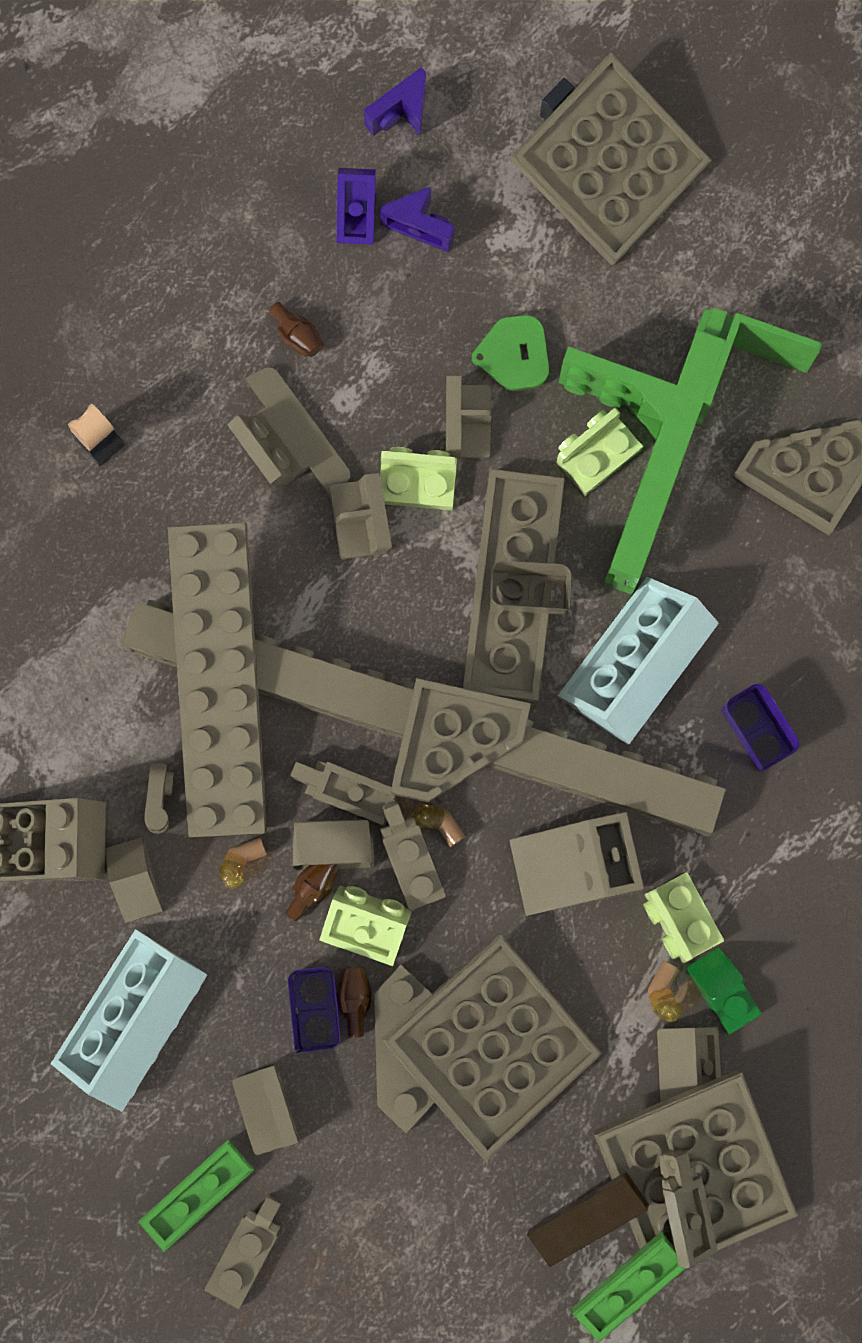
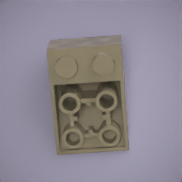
M69 798L0 803V882L105 880L106 802Z
M627 812L586 820L509 840L526 916L637 893L644 889Z

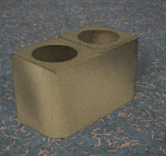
M518 561L497 562L492 568L491 610L564 615L570 609L571 572L569 568L562 564ZM513 579L522 586L523 596L517 604L505 605L498 600L496 589L503 580ZM546 581L555 583L561 591L560 601L557 605L550 608L540 606L534 597L536 587Z
M369 820L294 822V870H304L309 865L336 864L339 869L371 868V863L373 865Z

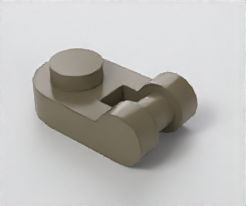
M151 763L144 816L147 829L155 835L165 833L169 827L168 815L163 809L165 795H172L174 785V772H167V764Z

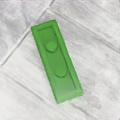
M228 1139L138 1222L165 1252L255 1168Z
M661 1231L571 1308L572 1314L598 1342L604 1339L686 1269L678 1264L673 1242Z

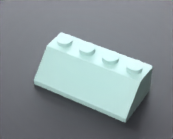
M646 577L557 696L604 732L630 744L719 623L697 597Z
M135 929L54 1057L51 1065L88 1095L122 1112L129 1100L134 1096L137 1087L150 1066L157 1059L170 1034L177 1027L180 1018L193 997L198 993L207 974Z

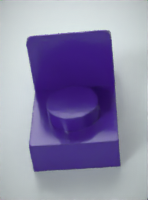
M422 67L364 109V125L373 136L382 129L387 131L394 127L400 120L401 115L419 135L421 134L426 93V71Z
M338 169L337 243L373 245L376 211V169Z
M431 187L424 188L382 206L380 211L381 226L449 252L454 241L455 226L451 225L443 216L437 214L426 215L431 202Z

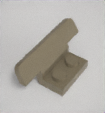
M267 367L244 378L265 408L261 409L253 417L237 415L227 425L268 482L272 485L287 486L311 469L328 494V489L331 485L348 483L350 479L349 468L275 369Z

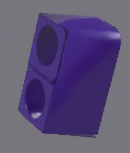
M751 685L731 697L722 707L723 715L758 771L767 770L797 751L799 747L797 736L763 685ZM740 702H751L759 710V720L750 728L740 727L733 719V709ZM761 734L773 735L779 742V753L772 760H762L753 751L754 740Z
M325 967L292 972L288 978L294 1049L299 1050L296 1053L327 1050L340 1045V1028L333 971ZM311 976L322 978L328 986L326 998L318 1004H310L301 996V985L305 979ZM316 1015L326 1017L332 1026L331 1036L323 1043H313L305 1035L304 1027L306 1022Z

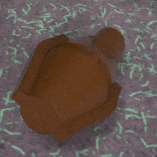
M276 302L271 306L269 312L279 322L277 332L285 344L305 357H313L324 348L316 327L305 317L289 312L281 302Z
M319 864L306 867L298 875L292 888L296 891L293 895L295 899L285 914L294 921H298L307 907L311 908L313 904H319L330 893L339 867L336 864Z
M363 966L342 969L338 986V1007L340 1013H344V1018L348 1019V1037L350 1038L364 1036L363 1017H366V1011L370 1009L371 988Z

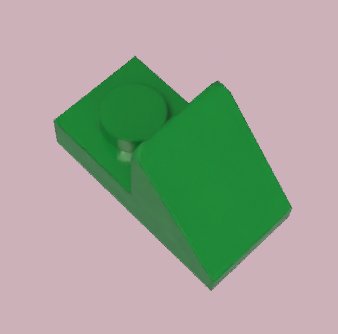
M719 947L685 968L727 1035L732 1034L762 1015L742 983L745 980L744 977Z

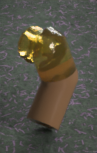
M423 804L417 806L415 811L410 814V817L413 816L415 822L418 823L421 831L426 828L438 829L449 847L456 845L466 838L451 813L445 808Z
M261 837L234 846L228 850L219 868V878L223 880L225 887L235 889L241 886L244 882L242 872L246 863L267 855Z
M663 961L648 988V998L653 1012L658 1018L673 1022L680 1017L682 1011L681 1005L676 1003L671 991V987L680 970Z

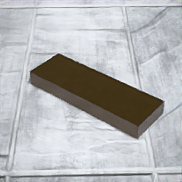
M627 1172L533 1226L528 1230L527 1236L548 1266L551 1267L648 1211L649 1203Z

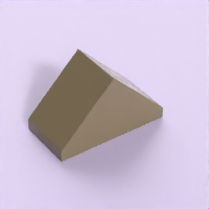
M137 838L105 848L109 883L125 923L164 912L143 838Z

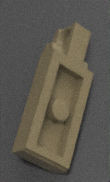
M318 761L315 769L296 762L290 774L292 779L308 785L305 794L312 796L313 799L362 819L369 820L382 827H385L387 822L382 806L394 802L397 795L390 793V786L330 762L326 764Z
M397 801L383 805L382 808L389 826L380 829L383 835L381 838L409 910L412 911L445 898L446 895L418 823L415 822L413 816L404 820Z
M669 1150L659 1155L661 1174L665 1177L662 1180L663 1194L678 1264L680 1267L689 1269L715 1254L717 1247L702 1177L696 1176L693 1167L690 1166L687 1152Z
M268 1195L258 1213L249 1209L246 1216L242 1217L204 1291L240 1309L278 1237L277 1233L281 1226L274 1223L273 1219L282 1204L281 1201Z

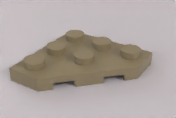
M855 420L831 428H818L794 433L784 438L754 442L733 477L827 535H830L862 485V422Z
M416 678L390 793L430 802L516 748L523 742L531 703Z
M400 965L374 993L377 1106L407 1134L435 1102L381 1039L432 993Z

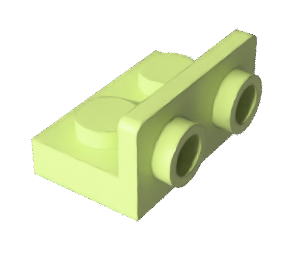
M616 407L608 414L604 410L599 412L588 422L587 426L589 429L579 437L576 434H572L558 447L561 452L558 454L556 464L584 496H587L643 449V445L619 419L621 413Z
M392 447L390 451H382L380 480L385 505L453 511L457 458L450 457V453L440 450L428 451L427 455L414 454L411 449L405 447Z
M687 872L645 894L648 902L643 904L653 924L655 925L660 922L667 936L662 938V941L672 959L679 957L681 963H685L724 942L721 933Z
M339 886L332 899L319 941L393 966L412 911L406 909L403 904L396 900H381L369 896L365 890L359 887Z

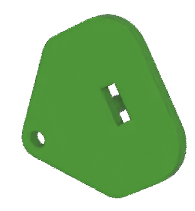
M527 315L500 319L472 354L473 364L508 390L514 391L539 387L546 381L549 374V363L542 324L536 318ZM521 345H527L529 359L522 360ZM482 355L483 359L478 360L476 357Z

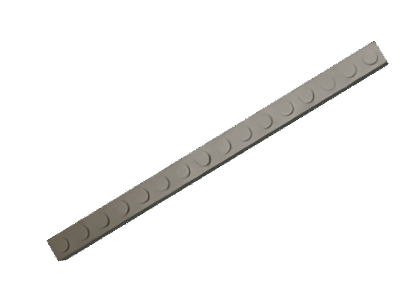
M148 600L147 605L136 602L121 643L125 651L177 668L173 613L169 612L170 607L154 600ZM260 634L256 635L255 650L258 694L403 739L415 683L402 681L400 686L386 681L387 675L378 671L366 669L364 674L350 670L351 664L343 660L330 657L328 662L313 658L315 653L308 649L293 646L290 651L278 647V641ZM528 719L522 744L487 765V767L706 837L713 833L726 790L718 787V781L714 778L696 774L693 779L680 775L681 769L676 766L659 762L658 767L643 763V756L629 751H622L621 755L606 751L607 745L595 740L585 739L583 744L570 740V733L557 728L548 727L547 732L533 728L534 722Z

